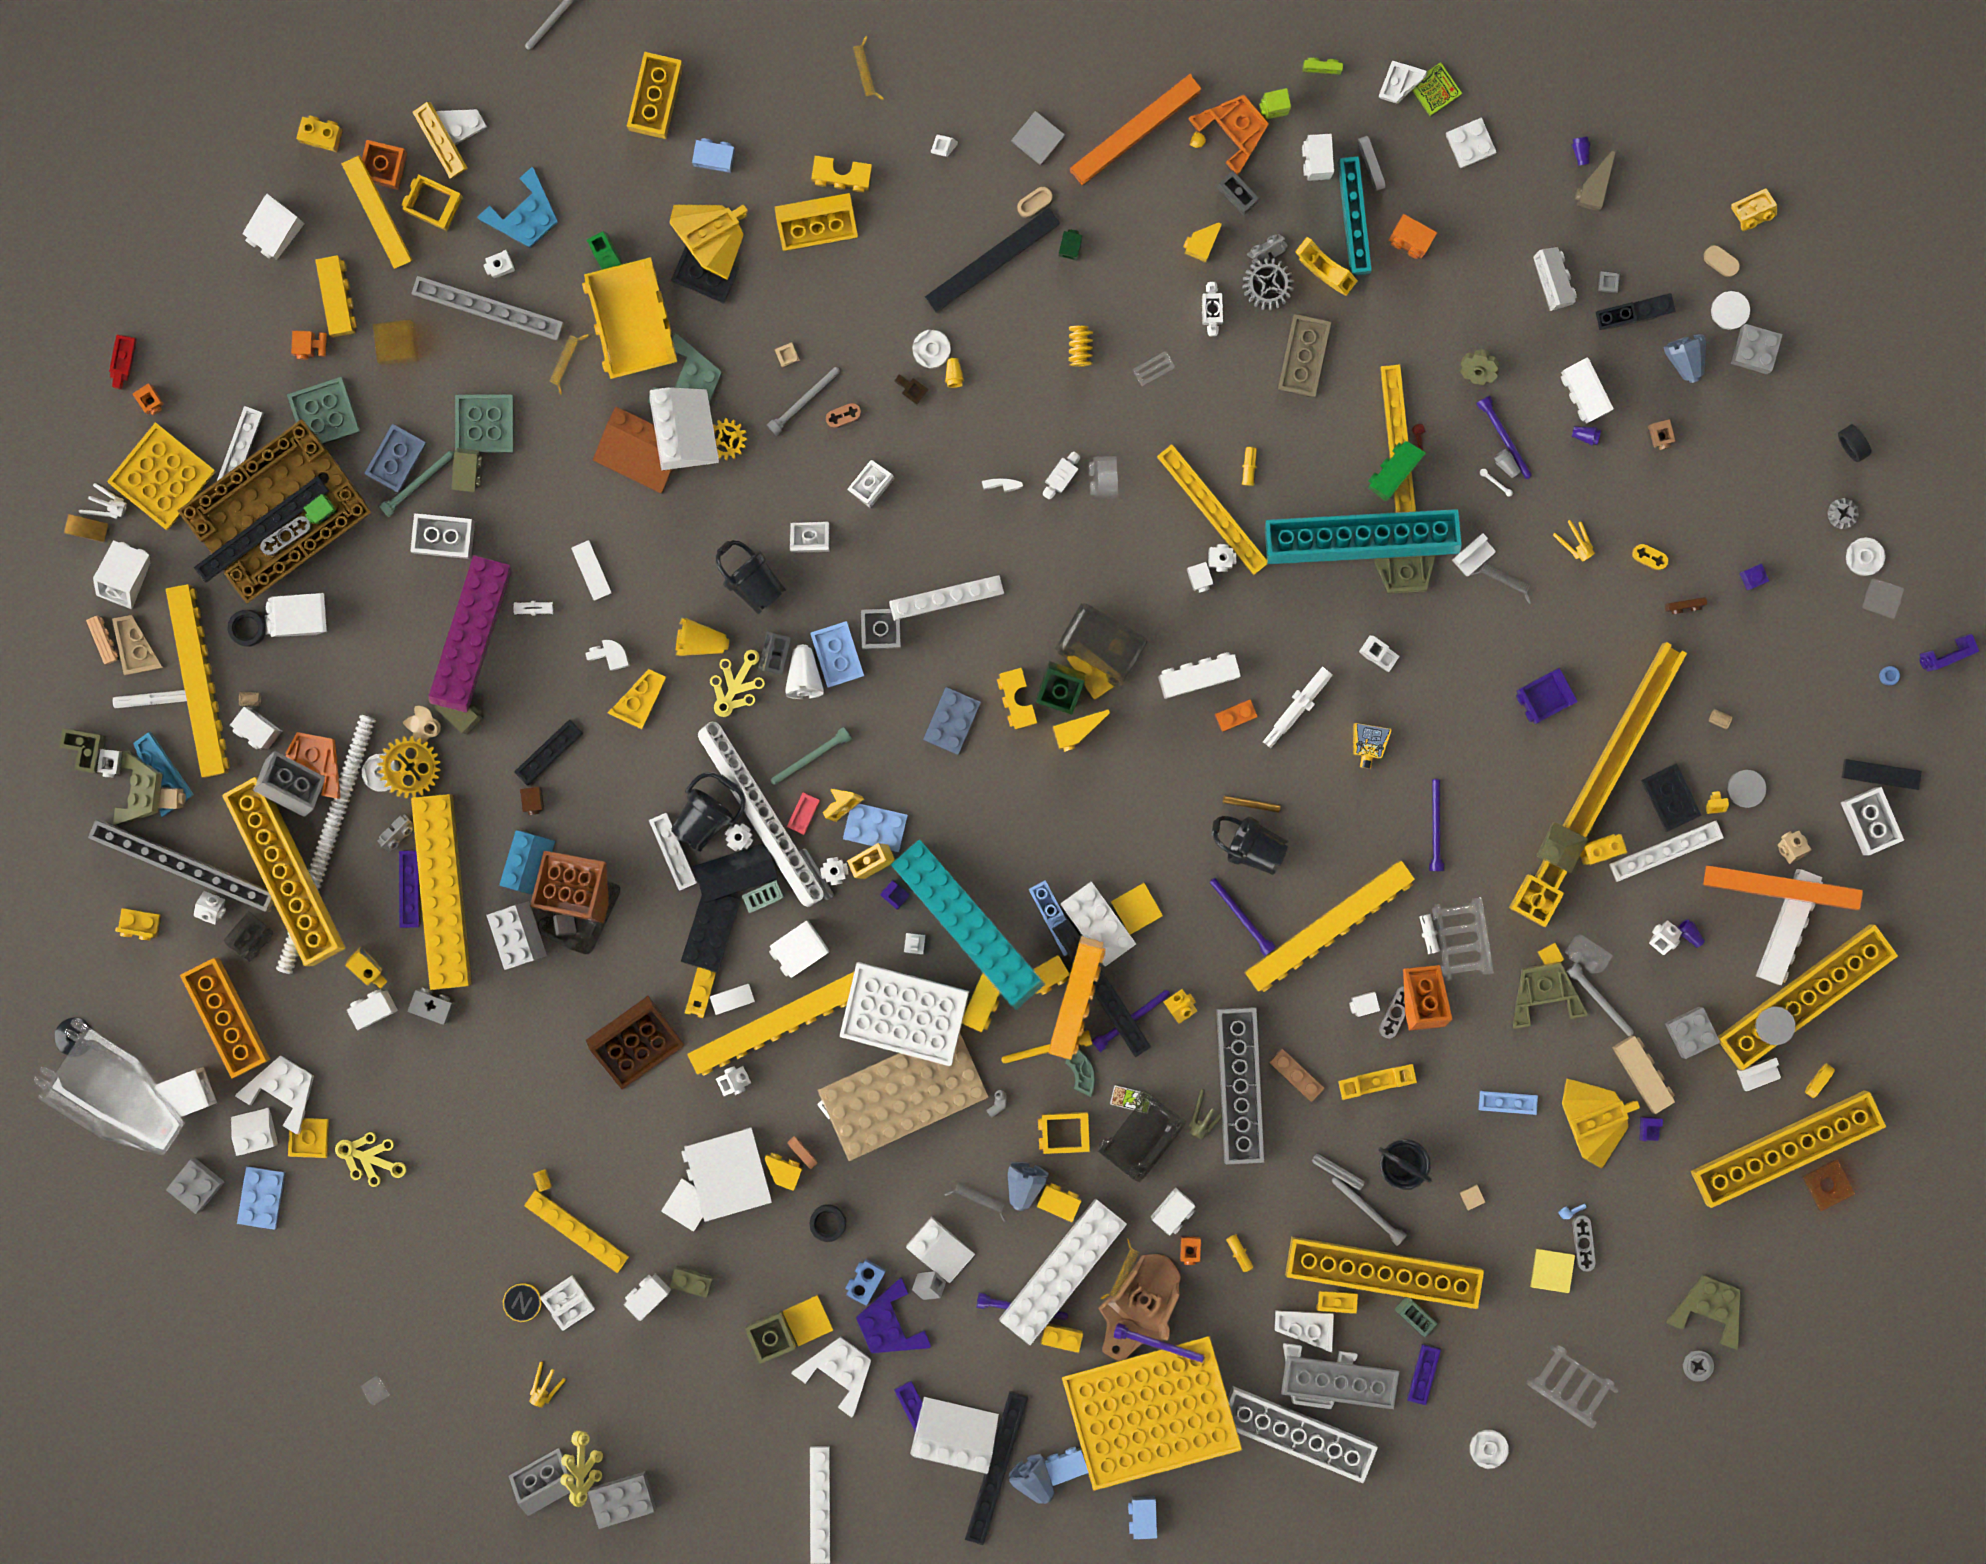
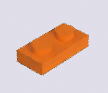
M1251 700L1215 714L1222 732L1258 717Z

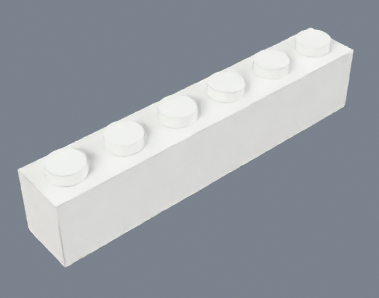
M1796 869L1793 879L1823 884L1821 882L1822 877L1802 869ZM1785 899L1756 977L1777 985H1782V982H1786L1789 974L1787 969L1789 964L1792 965L1794 962L1796 946L1799 947L1802 941V936L1800 935L1802 930L1808 925L1809 918L1807 917L1809 912L1814 909V903Z

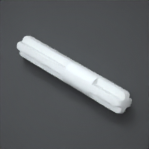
M185 690L114 697L113 706L114 708L184 702L187 699Z

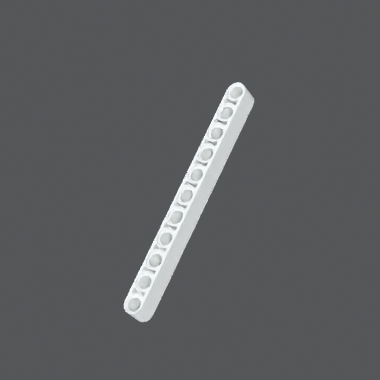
M709 722L699 730V740L721 775L737 784L738 788L743 792L746 800L745 814L800 902L806 907L816 904L823 898L822 888L721 726L716 722ZM732 791V793L734 794L735 798L741 806V800L739 795L735 791Z

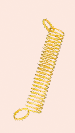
M865 36L862 45L865 44L867 36ZM856 46L862 64L865 68L864 70L868 69L866 68L867 66H865L867 64L864 63H867V61L863 60L866 59L865 54H860L865 52L864 50L863 52H860L858 46ZM853 47L855 51L854 53L856 55L855 57H857L856 61H858L857 63H859L857 65H859L858 67H860L867 87L870 91V95L875 94L877 97H879L878 93H875V91H871L874 90L872 79L871 83H868L870 81H867L860 60L856 53L855 47ZM862 78V82L864 84L863 86L865 88L864 90H866L865 94H867L866 96H869L864 80Z
M584 335L580 337L579 340H583L587 338L589 335ZM575 338L577 340H574L576 342H573L575 344H572L574 346H572L573 348H571L572 352L570 356H568L569 359H571L570 357H572L571 355L574 351L573 349H575L574 347H576L575 345H577L576 343H578L577 341H579L578 338ZM556 372V373H558V374H556V375L559 376V377H557V378L560 379L561 373ZM556 379V380H558V381H555V382H552V383H554V384L557 385V384H559L558 382H560V381H559V379ZM557 385L559 388L560 395H562L561 389L559 385Z
M1126 1257L1127 1259H1125L1126 1261H1124L1125 1263H1123L1124 1265H1122L1123 1267L1120 1271L1121 1273H1119L1120 1275H1118L1119 1277H1117L1118 1279H1116L1117 1281H1115L1116 1284H1119L1117 1282H1120L1118 1280H1121L1119 1278H1122L1120 1276H1122L1121 1274H1123L1122 1272H1124L1122 1270H1125L1123 1269L1124 1266H1127L1125 1264H1127L1126 1262H1128L1127 1260H1129L1128 1257ZM1115 1284V1287H1113L1114 1289H1112L1113 1292H1116L1114 1290H1116L1115 1288H1117L1116 1286L1118 1285ZM1109 1294L1102 1296L1100 1299L1108 1297Z

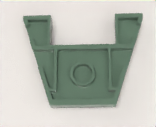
M675 334L672 341L676 353L687 357L675 388L707 389L710 404L722 372L683 338Z

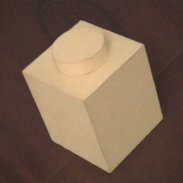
M161 788L158 808H183V804L186 801L183 788Z

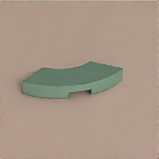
M1078 1049L1077 1054H1072L1071 1060L1066 1059L1065 1064L1071 1067L1075 1075L1073 1089L1091 1097L1095 1084L1094 1071L1089 1059Z

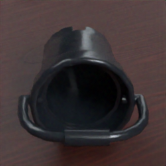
M726 541L717 550L716 554L718 570L726 579L723 585L728 590L734 591L757 614H760L762 612L760 608L762 610L767 608L786 588L766 564V558L761 551L755 554L746 544L740 541ZM732 545H737L743 548L751 558L729 576L722 567L720 557Z
M705 772L698 775L685 790L688 794V802L671 828V831L681 841H686L690 844L691 848L701 852L722 826L729 825V823L735 825L741 817L746 802L743 792L738 788L737 784L724 775L714 772ZM705 777L718 779L720 783L739 795L741 807L738 813L733 818L732 814L713 797L699 789H692L695 784Z
M1220 816L1213 821L1211 834L1216 844L1228 853L1229 862L1237 865L1242 863L1271 875L1276 873L1277 870L1273 869L1275 864L1281 865L1288 846L1285 845L1289 843L1288 840L1262 827L1257 820L1249 816L1243 822L1230 816ZM1221 821H1230L1240 825L1230 848L1226 847L1218 838Z
M1397 1140L1389 1144L1385 1149L1379 1147L1378 1150L1382 1153L1380 1171L1384 1180L1392 1187L1400 1190H1411L1420 1186L1424 1181L1432 1182V1179L1428 1176L1430 1158L1427 1151L1419 1143L1412 1140Z

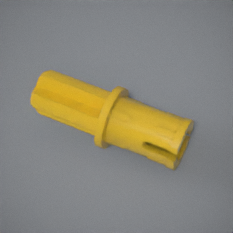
M1246 447L1244 465H1242L1244 468L1242 485L1254 486L1255 469H1257V466H1255L1257 448Z
M1237 1234L1228 1237L1226 1241L1234 1253L1232 1256L1236 1257L1243 1272L1250 1271L1253 1265L1245 1252L1247 1251L1246 1248H1243Z

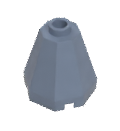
M1701 334L1693 335L1694 339L1692 340L1688 336L1667 344L1668 346L1663 347L1666 356L1681 377L1686 381L1689 380L1690 383L1701 380V376L1705 374L1706 340L1705 336Z
M1012 1162L1009 1166V1199L1014 1209L1019 1211L1029 1209L1045 1185L1049 1173L1040 1166L1035 1165L1034 1168L1029 1167L1030 1163Z
M1041 1454L1030 1455L1027 1457L1028 1462L1023 1463L1021 1461L1009 1473V1481L1014 1488L1038 1504H1046L1053 1499L1054 1488L1048 1474L1046 1462Z

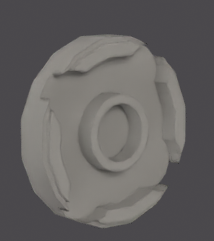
M1753 770L1738 771L1731 776L1727 785V792L1731 801L1737 806L1744 808L1758 805L1766 794L1765 780Z
M1772 1006L1759 1014L1756 1019L1755 1028L1762 1041L1771 1045H1781L1792 1038L1795 1032V1021L1786 1009Z

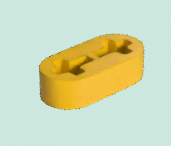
M1639 544L1632 551V556L1636 561L1652 569L1661 570L1668 565V557L1648 545ZM1644 548V553L1649 555V557H1638L1639 553L1637 550ZM1662 557L1661 561L1664 563L1656 566V561L1651 558Z
M1827 1063L1824 1064L1807 1086L1805 1093L1815 1098L1831 1078L1835 1069Z

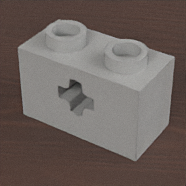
M423 987L421 990H415L408 1012L443 1025L447 1024L454 1002L450 1001L451 997L443 994L439 996L433 995L432 990ZM434 1001L433 1004L436 1005V1008L430 1010V1006L427 1004Z

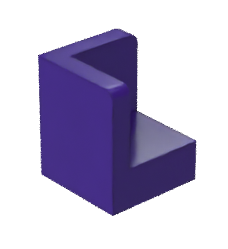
M892 880L880 896L898 910L909 897V894Z
M1640 1117L1639 1140L1658 1141L1660 1127H1663V1119L1659 1117Z

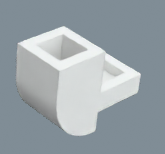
M1371 635L1359 651L1365 658L1387 672H1390L1399 658V655L1390 650L1389 646Z
M602 640L604 648L601 649L600 646L589 648L590 652L585 653L588 661L606 657L611 671L630 666L626 650L619 643L612 640Z

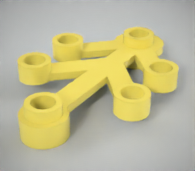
M748 650L744 654L745 662L735 680L732 675L730 660L722 659L719 665L723 669L729 690L724 697L721 688V677L717 675L711 677L710 683L714 686L717 697L714 711L718 716L727 717L734 708L745 705L752 706L755 703V697L751 694H747L743 699L734 701L732 699L737 693L755 688L762 689L765 682L760 677L755 678L754 681L742 684L751 666L756 665L760 660L757 651ZM749 654L755 655L753 661L748 659ZM724 661L729 662V666L727 668L722 667V663ZM714 678H719L720 682L718 685L713 684ZM757 680L762 681L761 687L755 685ZM749 696L753 698L751 704L746 702V698ZM721 704L727 705V709L725 711L720 710Z
M368 1132L364 1137L353 1142L349 1140L339 1141L335 1147V1152L338 1157L346 1160L351 1171L350 1176L354 1180L360 1179L363 1176V1171L357 1168L353 1157L361 1160L369 1178L368 1183L372 1187L378 1186L381 1178L375 1174L371 1164L390 1170L391 1175L395 1178H400L407 1172V1167L402 1162L391 1163L374 1156L382 1151L393 1149L394 1141L392 1139H386L382 1144L364 1152L356 1148L366 1143H374L377 1138L375 1133ZM369 1134L373 1136V1141L367 1140ZM386 1141L391 1143L390 1148L385 1147ZM343 1146H347L349 1148V1151L347 1153L343 1152ZM397 1166L402 1167L403 1170L401 1173H398L396 1171ZM355 1170L359 1171V1177L353 1175ZM373 1177L377 1178V1184L371 1182Z
M580 1430L575 1431L572 1435V1443L578 1446L577 1466L574 1463V1456L565 1454L562 1457V1465L566 1466L573 1476L564 1474L561 1477V1484L566 1486L571 1492L569 1496L570 1502L577 1507H581L586 1503L588 1490L594 1482L601 1480L602 1472L593 1469L589 1473V1478L584 1483V1478L595 1462L599 1463L603 1458L601 1451L593 1450L585 1463V1445L589 1443L590 1437L585 1431Z

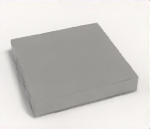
M1035 111L1011 142L1039 165H1042L1065 137V134Z

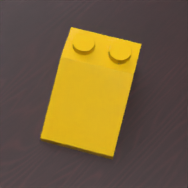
M1109 709L1053 726L1059 750L1063 749L1066 752L1075 749V745L1109 715Z

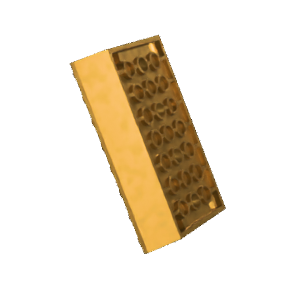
M302 419L177 510L199 541L203 542L211 553H214L322 473L328 474L329 480L325 485L330 492L326 496L337 509L335 514L320 525L313 522L312 529L308 534L276 555L268 556L264 554L260 543L224 570V574L246 604L371 513L351 481L319 438ZM303 511L301 514H299L298 516H296L294 519H296L297 517H301V516H302V517H306L305 514H306L307 512H306V511ZM300 521V526L298 528L294 529L292 526L290 527V529H292L297 536L298 533L296 531L298 529L305 530V525L307 524V522L303 523L302 521ZM284 531L281 534V539L284 542L289 541L291 533ZM277 536L274 538L276 540L275 543H267L268 547L266 548V550H270L272 552L274 550L273 546L275 544H279V546H282V544L278 541Z

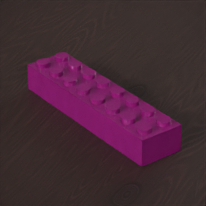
M473 555L428 695L431 704L468 713L511 577L510 565Z

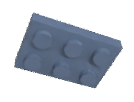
M392 424L364 474L399 493L427 443Z
M945 687L923 740L958 755L981 702Z

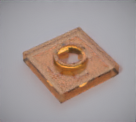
M1837 1159L1802 1176L1819 1211H1823L1855 1194ZM1825 1178L1832 1179L1834 1183L1833 1189L1828 1192L1823 1191L1820 1186L1821 1180L1823 1181Z

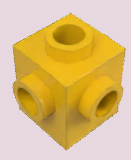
M1183 989L1164 1001V1004L1178 1024L1197 1012L1194 1006L1196 1001L1190 993L1186 995Z

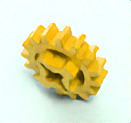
M725 418L724 423L717 420L718 425L715 426L713 424L714 435L718 430L720 432L718 438L715 439L716 447H724L728 451L723 452L717 449L718 458L721 459L724 456L725 460L728 461L729 456H732L733 459H736L735 454L742 455L740 449H746V446L743 444V442L748 441L746 437H743L746 431H740L742 425L738 424L735 426V420H732L731 423H729L727 418ZM725 427H731L736 431L729 432ZM723 432H724L728 437H731V438L729 439V442H730L729 445H730V447L725 443V441L722 442V440H724V434H723ZM739 440L737 447L734 449L735 441Z

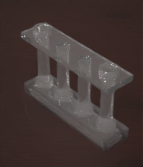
M1482 897L1472 898V903H1469V905L1441 909L1440 904H1434L1432 917L1433 920L1437 921L1443 965L1440 966L1442 976L1449 981L1452 980L1451 974L1479 969L1485 975L1494 974ZM1470 912L1475 916V921L1472 924L1448 928L1443 926L1442 917ZM1473 931L1477 933L1478 940L1475 943L1451 947L1446 945L1445 936ZM1476 950L1480 952L1481 959L1478 962L1454 966L1449 965L1448 955Z
M1551 1345L1549 1348L1555 1354L1540 1376L1535 1379L1529 1377L1526 1384L1593 1429L1597 1423L1593 1419V1413L1609 1390L1615 1393L1618 1392L1614 1387L1615 1383L1607 1377L1603 1380L1566 1355L1568 1351L1561 1346L1554 1347ZM1561 1357H1563L1571 1364L1556 1387L1549 1390L1545 1387V1381ZM1577 1368H1579L1587 1375L1571 1399L1568 1398L1566 1401L1561 1398V1392ZM1595 1379L1603 1384L1587 1410L1584 1409L1582 1412L1577 1409V1403L1592 1380Z

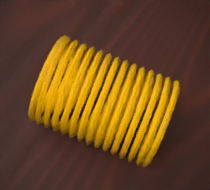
M546 1169L532 1174L535 1176L534 1179L538 1185L537 1188L540 1190L539 1192L552 1187Z

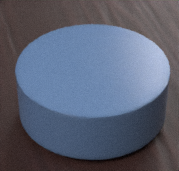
M1888 666L1880 671L1879 678L1884 685L1890 686L1899 681L1900 673L1897 668Z

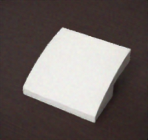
M573 1275L541 1296L542 1302L551 1312L553 1319L562 1331L595 1310Z

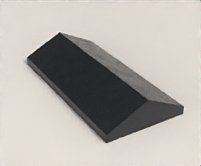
M764 843L693 866L704 903L778 879L772 858Z

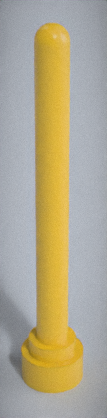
M1089 1030L1083 1031L1082 1036L1077 1037L1080 1040L1079 1044L1081 1046L1093 1045ZM1050 1044L1006 1055L1001 1060L1003 1063H1009L1048 1053Z

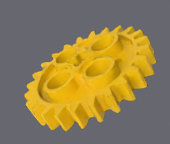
M403 736L402 742L396 738L395 745L388 743L389 750L383 748V752L386 755H379L383 762L377 763L378 766L382 767V770L377 771V773L384 775L380 778V781H387L384 787L391 786L390 793L397 790L398 797L404 793V798H408L409 793H411L412 798H416V792L422 796V789L429 792L428 785L435 786L432 779H439L435 772L441 771V769L436 768L435 765L439 764L440 761L434 760L438 753H431L434 747L427 748V741L421 744V738L414 742L413 736H410L409 741ZM408 748L413 749L415 752L413 759L406 757L405 752ZM398 753L401 754L407 764L412 763L411 769L420 777V781L416 779L412 771L405 770L407 766L397 756ZM394 760L400 764L398 771L391 769V762ZM420 763H423L427 766V772L425 774H422L418 771V765ZM406 775L412 778L410 786H406L403 783V778Z

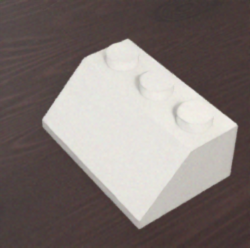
M1558 247L1539 250L1533 258L1550 311L1572 305L1576 302L1577 295L1574 287L1571 288L1569 283L1571 276L1569 270H1565L1563 252L1559 251Z
M1588 357L1561 372V380L1564 386H1568L1571 392L1569 393L1570 399L1574 404H1577L1579 408L1578 415L1582 421L1585 420L1586 424L1613 410Z

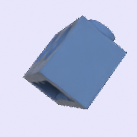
M867 1259L863 1263L859 1262L854 1271L857 1273L855 1279L850 1278L845 1288L848 1290L846 1295L867 1306L886 1270ZM867 1268L873 1269L874 1276L867 1278L864 1275V1270ZM857 1285H862L865 1288V1292L859 1295L854 1291V1288Z

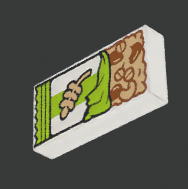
M1115 1085L1110 1104L1148 1113L1152 1094Z

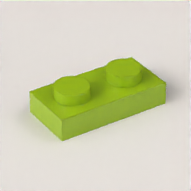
M1308 58V60H1304L1302 72L1341 75L1343 63H1338L1336 59H1328L1325 62L1319 61V58Z

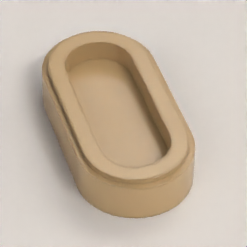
M1046 187L1037 188L1019 201L1017 206L1018 213L1025 218L1032 217L1051 203L1052 192Z
M1710 246L1705 250V262L1723 276L1732 277L1738 272L1739 262L1722 248Z

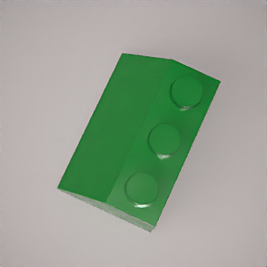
M1407 441L1403 444L1399 442L1392 450L1395 453L1392 458L1389 459L1387 457L1380 465L1383 469L1379 474L1375 472L1368 480L1370 482L1368 488L1385 502L1426 454L1423 450Z

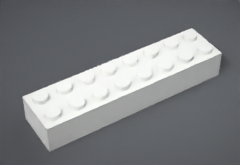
M1095 1198L999 1318L1000 1322L1031 1345L1127 1224Z
M1232 1386L1228 1401L1238 1433L1364 1483L1378 1448L1375 1443Z

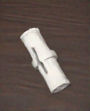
M514 602V614H531L532 616H536V614H553V602Z
M1431 914L1419 916L1423 930L1422 937L1425 938L1428 954L1440 951L1436 938L1437 930L1434 929Z

